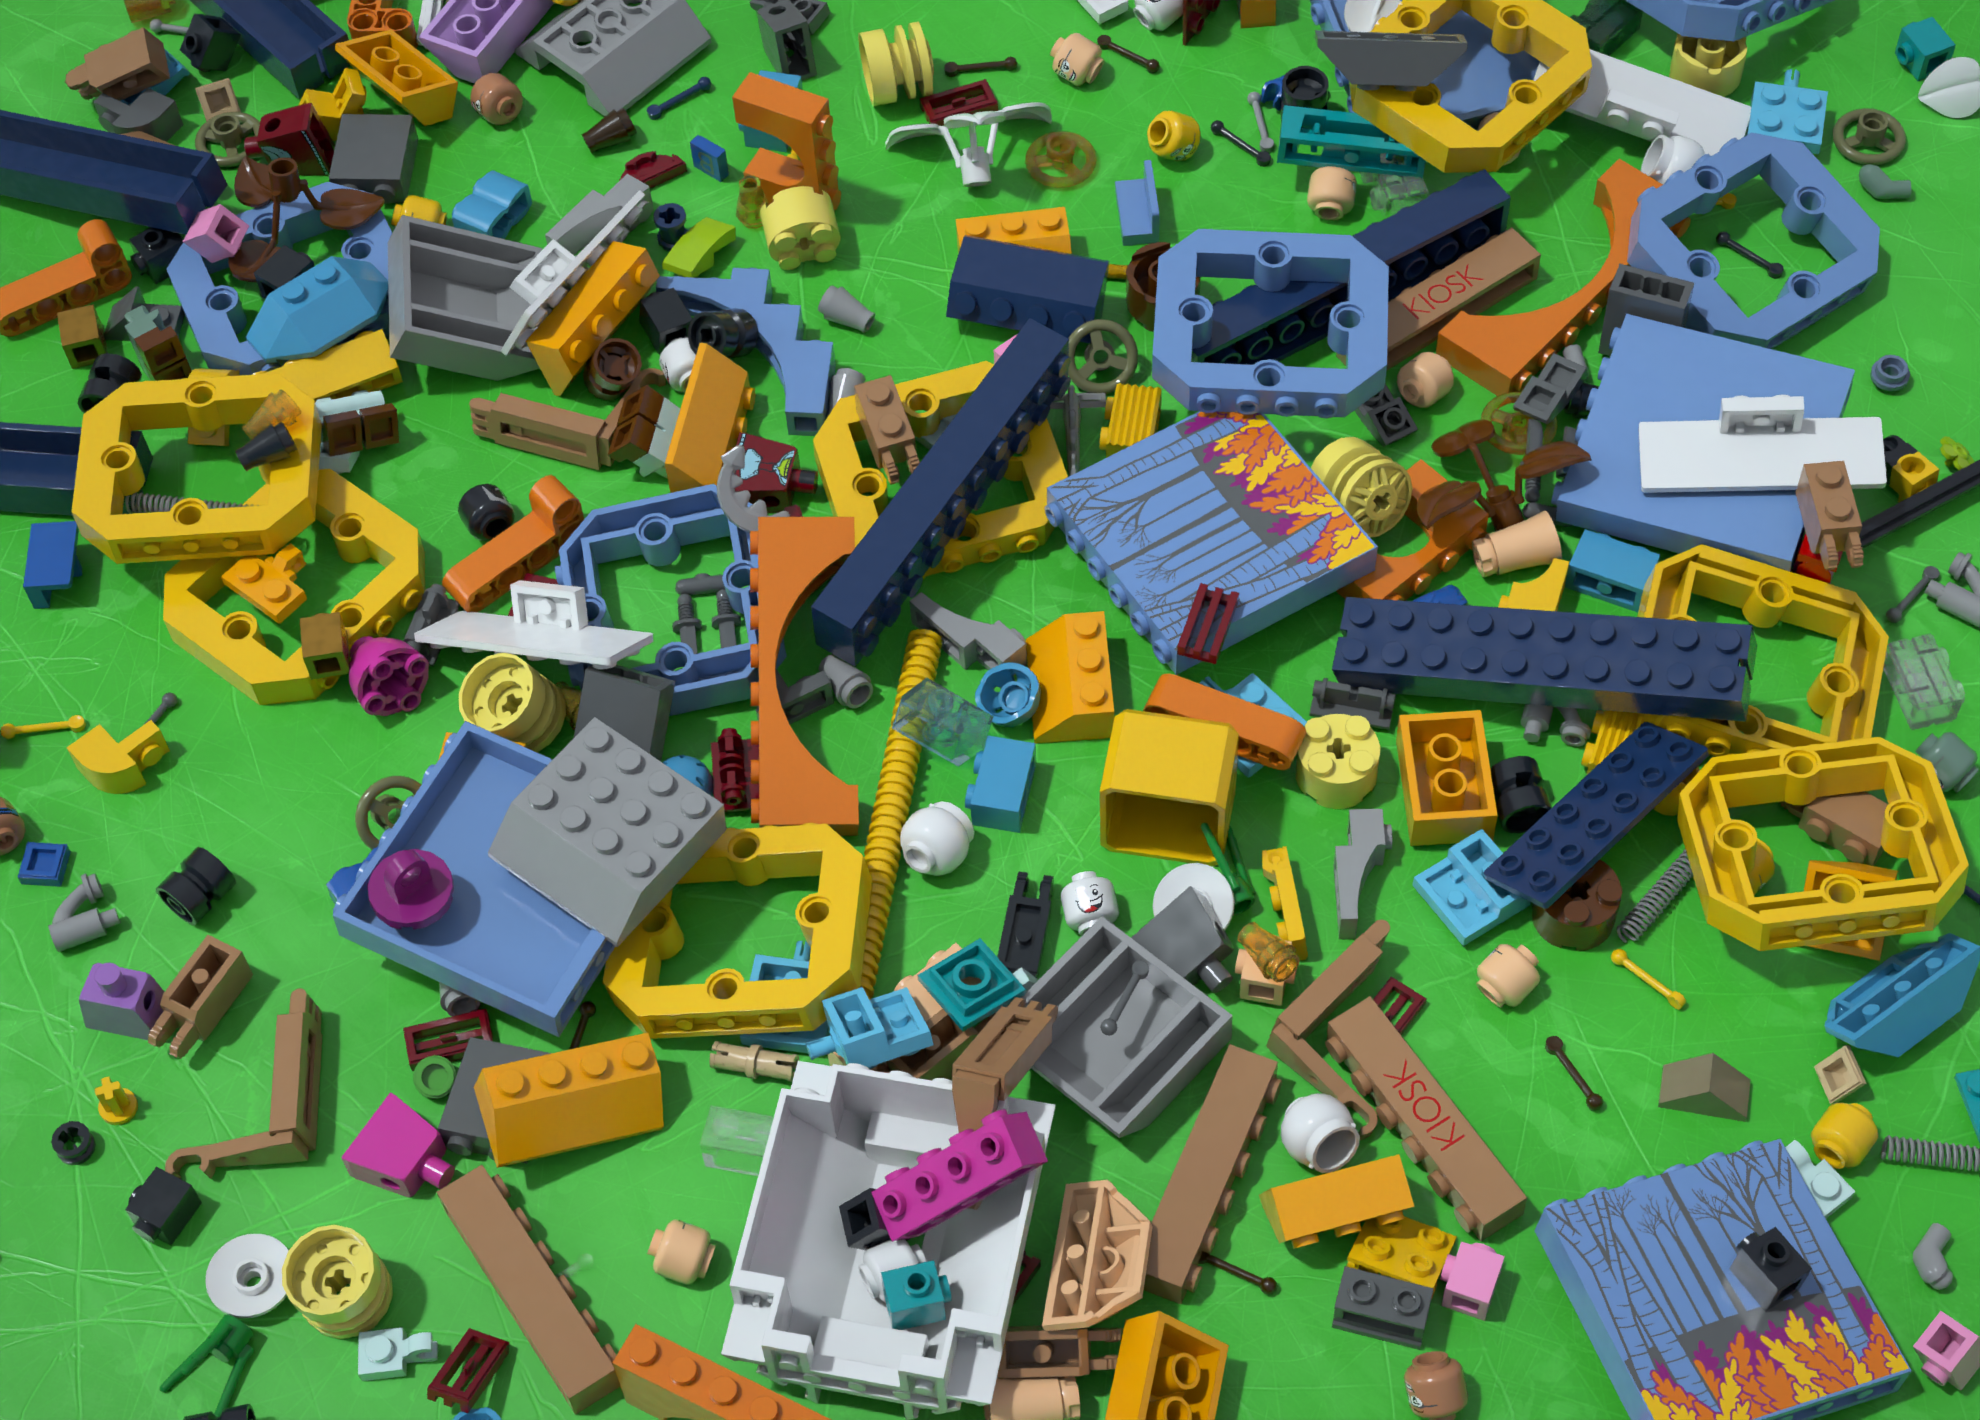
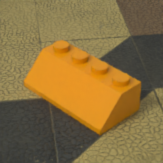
M613 241L526 340L554 395L561 396L585 368L597 347L612 337L640 304V299L647 296L660 277L646 248Z
M699 343L665 460L670 493L710 484L717 485L718 476L723 466L721 456L736 446L740 432L747 433L746 413L747 410H753L756 392L755 388L750 387L748 372L707 343Z
M648 1032L483 1068L474 1085L497 1168L662 1130L664 1127L661 1072Z

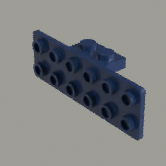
M1642 723L1484 871L1485 879L1544 909L1549 908L1709 756L1708 748L1652 723Z

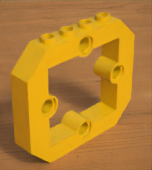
M1402 0L1396 10L1387 18L1382 17L1379 19L1370 32L1433 34L1462 10L1493 30L1491 42L1498 51L1504 54H1516L1525 51L1550 68L1536 81L1522 79L1512 83L1508 90L1505 108L1479 131L1440 106L1441 92L1435 84L1430 83L1428 86H1417L1415 91H1399L1394 89V85H1380L1378 90H1362L1357 88V84L1349 82L1352 110L1414 151V153L1443 173L1479 172L1483 169L1487 172H1496L1587 90L1592 70V61L1586 28L1543 0Z
M983 361L895 384L914 436L921 438V436L932 435L938 430L940 420L956 415L994 364ZM855 395L838 400L814 437L813 446L816 465L833 517H854L856 548L888 506L887 479L882 472L874 468H862L854 442L866 440L867 438L856 411ZM925 410V411H927V412H925V413H917V412H915V411ZM1047 418L1042 425L1034 426L1029 433L1027 445L1020 453L1022 456L1011 457L1008 461L1007 471L1003 476L1007 480L1022 481L1029 501L979 515L970 513L966 518L965 527L958 538L967 536L972 539L961 541L951 538L944 547V555L935 568L929 567L923 579L926 576L940 572H956L966 565L977 562H993L1007 554L1015 552L1027 553L1035 550L1038 546L1045 545L1055 528L1049 522L1044 507L1047 505V487L1068 477ZM865 492H873V493H876V494H874V495H872V496H864V495H862V494L865 493Z
M279 373L124 383L83 414L71 511L81 536L116 564L275 554L311 525L316 518L322 423L315 400ZM274 422L275 426L283 422L298 449L290 453L291 458L258 466L262 479L270 485L268 505L208 509L204 501L198 498H187L177 502L167 512L122 514L124 496L138 492L145 482V475L136 450L130 445L132 431L194 427L199 431L209 432L220 428L222 425Z
M320 469L315 519L330 528L339 556L349 563L364 562L371 557L385 567L353 599L341 601L331 611V613L340 612L348 634L350 652L354 642L362 637L378 638L387 636L402 617L418 607L425 592V551L417 528L332 469ZM266 483L243 506L245 504L249 506L252 504L254 506L268 505L270 485ZM267 554L256 555L263 561H265V559L268 558ZM243 556L180 560L165 573L163 620L172 641L257 704L268 705L314 700L325 690L332 688L341 675L311 680L303 660L302 646L286 661H283L268 650L258 622L252 614L237 611L223 617L205 604L225 586L221 576Z
M1703 544L1655 565L1644 585L1637 617L1696 621L1694 618L1686 615L1691 593L1741 608L1745 618L1756 627L1770 628L1780 620L1837 638L1833 663L1827 664L1822 668L1807 692L1809 707L1816 714L1823 717L1820 734L1765 717L1758 708L1752 705L1748 706L1746 722L1638 713L1640 716H1643L1645 722L1652 723L1706 746L1709 754L1713 756L1871 738L1889 636L1856 592Z
M1881 737L1712 757L1679 793L1677 821L1706 922L1758 951L1933 931L1964 893L1969 863L1932 762ZM1884 789L1889 804L1884 812L1881 846L1891 856L1908 858L1914 878L1862 884L1853 876L1834 874L1823 880L1819 890L1754 897L1748 875L1755 867L1757 832L1748 822L1731 819L1728 808L1781 801L1792 805H1805L1814 801L1816 797Z
M805 823L803 825L778 827L767 825L762 828L747 829L726 828V831L677 884L737 880L745 886L760 885L769 878L820 875L818 893L809 894L798 903L795 910L800 929L806 942L811 947L808 977L801 979L745 981L740 972L735 969L725 968L712 973L706 979L705 984L658 986L662 960L675 956L684 944V934L670 909L672 888L618 947L614 948L607 959L603 984L612 1001L643 1033L648 1032L650 1039L816 1030L827 1020L822 1000L861 987L872 888V877L863 855L827 824Z

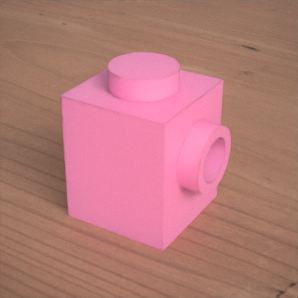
M219 204L197 213L183 242L213 263L233 257L238 252L249 225Z
M1461 1241L1457 1255H1447L1440 1280L1447 1282L1442 1306L1485 1321L1505 1256L1497 1254L1493 1248L1485 1244H1468Z
M1942 1311L1939 1312L1913 1345L1923 1363L1921 1367L1922 1372L1941 1386L1949 1382L1961 1391L1980 1367V1337Z

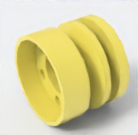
M919 21L908 24L909 40L906 39L902 25L895 26L894 43L888 42L883 29L858 33L861 63L872 106L897 102V85L901 84L909 99L916 98L915 82H918L922 96L933 95V59L929 42L923 34Z
M1345 437L1332 442L1319 453L1311 466L1315 474L1370 538L1378 537L1391 530L1402 519L1410 504L1413 488L1408 472L1403 466L1394 462L1388 456L1381 454L1375 447L1359 438Z
M498 653L487 656L475 664L464 678L459 691V710L464 721L510 741L526 743V747L535 752H539L551 744L561 731L566 716L565 699L560 688L514 654Z
M329 1225L313 1229L301 1236L290 1248L282 1266V1286L290 1302L302 1313L303 1317L312 1327L325 1336L338 1339L357 1337L359 1332H367L374 1328L388 1311L393 1296L392 1278L385 1264L374 1252L371 1245L352 1228Z

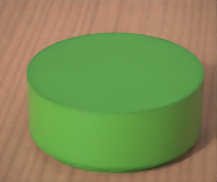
M437 1055L428 1056L422 1059L415 1067L413 1082L416 1089L423 1096L430 1099H440L450 1094L457 1073L453 1064L445 1057Z

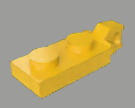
M1287 846L1267 851L1263 850V875L1274 882V886L1269 887L1273 911L1282 910L1284 920L1283 922L1276 923L1278 937L1292 942L1291 958L1298 959V961L1305 960L1308 957L1306 938Z

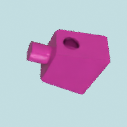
M391 1092L341 1157L351 1177L405 1197L414 1196L425 1181L439 1189L446 1187L455 1171L454 1166L442 1160L446 1152V1146L441 1134Z

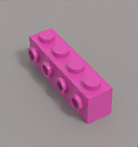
M1006 1109L993 1112L981 1120L983 1126L976 1131L974 1129H967L950 1137L949 1147L943 1150L936 1148L916 1158L917 1166L911 1169L904 1167L886 1175V1184L871 1193L891 1241L918 1237L1048 1162L1027 1112L1008 1114Z

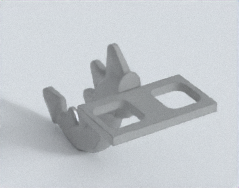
M1069 385L1068 393H1065L1063 397H1056L1054 401L1059 402H1052L1050 405V409H1063L1069 476L1079 472L1080 422L1082 418L1080 408L1106 406L1105 393H1075L1073 385Z
M735 446L721 456L723 466L716 485L717 498L722 511L730 522L750 533V531H758V517H790L787 511H781L770 516L767 515L766 503L763 500H758L748 507L747 504L751 497L750 492L746 490L735 492L734 488L743 484V479L734 473L736 470L745 468L744 446Z

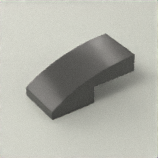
M1553 353L1538 378L1531 377L1514 403L1513 409L1540 422L1549 424L1579 390L1588 376L1587 367Z

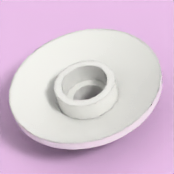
M1188 863L1171 870L1160 881L1153 899L1154 917L1189 886H1192L1205 895L1222 927L1226 930L1234 913V894L1228 880L1218 870L1202 863Z
M246 1234L224 1244L214 1254L206 1271V1289L213 1304L223 1313L236 1318H254L275 1309L287 1297L282 1286V1266L288 1249L276 1238L265 1234ZM251 1278H261L258 1284L247 1287V1283Z

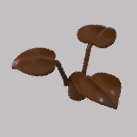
M245 156L236 173L234 183L235 195L241 204L253 208L263 207L273 201L272 237L269 244L262 240L242 242L238 252L233 257L228 258L229 268L233 277L246 282H257L254 272L281 248L276 247L279 238L280 202L289 203L295 201L301 191H303L313 208L321 211V222L330 228L338 230H350L364 225L383 206L384 198L359 190L332 189L324 192L320 198L321 202H319L308 188L307 180H300L298 165L295 160L285 157L277 158L271 161L269 165Z
M1473 420L1461 425L1454 431L1441 435L1432 443L1431 448L1433 453L1439 457L1457 455L1470 448L1488 487L1486 492L1487 498L1485 499L1481 495L1482 490L1477 482L1466 481L1461 484L1455 480L1447 481L1428 489L1419 497L1417 513L1423 526L1429 530L1442 517L1477 500L1484 511L1489 514L1488 518L1491 519L1494 530L1498 531L1524 521L1519 504L1525 501L1522 495V479L1539 477L1567 466L1592 461L1591 456L1574 443L1566 441L1552 442L1527 453L1523 457L1524 464L1515 469V491L1509 490L1507 485L1495 486L1477 447V444L1494 437L1495 428L1488 420Z

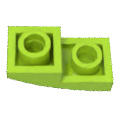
M708 217L702 219L690 228L673 246L662 262V269L676 273L681 277H698L699 274L714 266V252L719 251L722 247L736 240V227Z

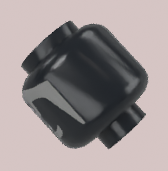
M481 484L470 488L459 501V516L469 533L478 540H492L514 523L515 513L513 507L503 491L496 485Z

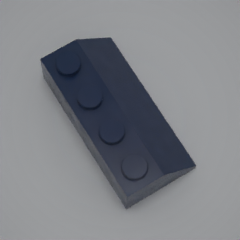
M965 235L950 280L946 317L1014 330H1021L1028 319L1031 318L1069 338L1073 331L1082 324L1102 319L1110 261ZM1090 334L1083 337L1080 342L1091 344Z

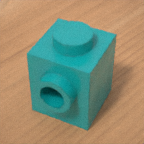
M1930 17L1919 22H1912L1901 28L1895 54L1898 61L1906 66L1917 81L1927 78L1939 65L1952 59L1956 44L1936 20Z
M934 1260L881 1272L883 1293L892 1329L905 1330L946 1320L945 1303L952 1301L947 1276H938Z

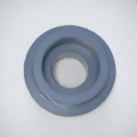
M1885 355L1873 364L1870 376L1877 387L1886 391H1897L1908 384L1910 371L1903 358L1896 355Z

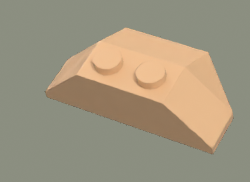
M1109 1180L1071 1183L1065 1186L1042 1322L1044 1331L1090 1327L1112 1317L1143 1298L1153 1226L1150 1220L1126 1197L1119 1193Z

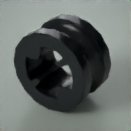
M69 1121L62 1124L52 1135L51 1143L54 1151L62 1162L68 1165H79L86 1162L95 1151L96 1143L93 1135L83 1123L78 1121ZM79 1136L82 1141L81 1145L77 1147L74 1144V1149L68 1150L65 1145L69 1139L74 1142L73 1137Z

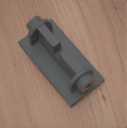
M432 584L431 588L425 590L403 640L418 650L428 660L429 666L435 665L441 649L431 648L430 643L415 642L414 633L455 614L460 606L456 600L447 598L445 587L439 584Z
M1324 678L1323 681L1315 680L1309 716L1322 717L1329 714L1359 715L1366 718L1371 727L1389 730L1396 694L1388 693L1386 688L1382 691L1365 687H1352L1348 684L1328 681V678Z

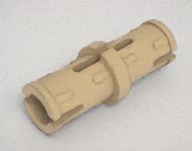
M715 1041L712 1050L717 1051V1053H710L709 1062L710 1067L713 1069L719 1068L743 1072L748 1078L757 1079L761 1075L792 1082L795 1073L793 1069H796L799 1055L766 1051L761 1045L752 1044L748 1048Z

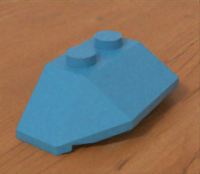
M331 256L268 294L246 336L247 342L267 364L275 363L278 360L316 357L379 318L385 305L387 294H389L388 280L371 262Z
M1948 933L1938 937V942L1920 944L1892 955L1830 1001L1827 1020L1824 1025L1826 1032L1857 1048L1900 1057L1961 1011L1980 962V946Z

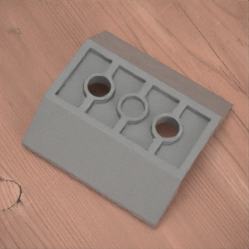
M580 0L515 48V52L539 71L552 62L584 85L588 105L606 116L613 109L617 112L624 108L626 111L712 43V40L686 0ZM629 3H633V4L641 3L640 5L634 6V7H632V6H627V4H629ZM578 42H591L584 46L576 45Z

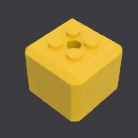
M1126 709L1114 717L1100 787V845L1110 852L1185 863H1202L1209 866L1218 865L1201 829V824L1205 822L1209 825L1224 854L1236 791L1239 733L1230 723Z

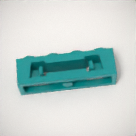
M1287 105L1283 107L1277 163L1312 167L1333 166L1344 168L1348 171L1423 178L1426 160L1357 113ZM1299 145H1310L1311 152H1317V147L1323 146L1321 156L1297 153ZM1381 153H1386L1385 159L1391 161L1394 155H1402L1404 165L1381 163Z

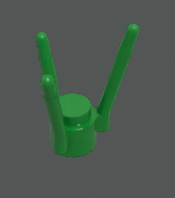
M1204 822L1201 824V829L1234 894L1233 916L1239 915L1254 904L1256 893L1248 880L1233 830L1229 826L1227 843L1237 875L1232 873L1209 825Z
M228 1314L224 1315L207 1339L161 1384L160 1391L163 1393L167 1392L184 1375L189 1374L209 1353L223 1362H229L232 1357L236 1358L214 1413L216 1417H219L222 1410L228 1408L245 1363L255 1351L248 1345V1342L254 1335L252 1330L239 1319Z

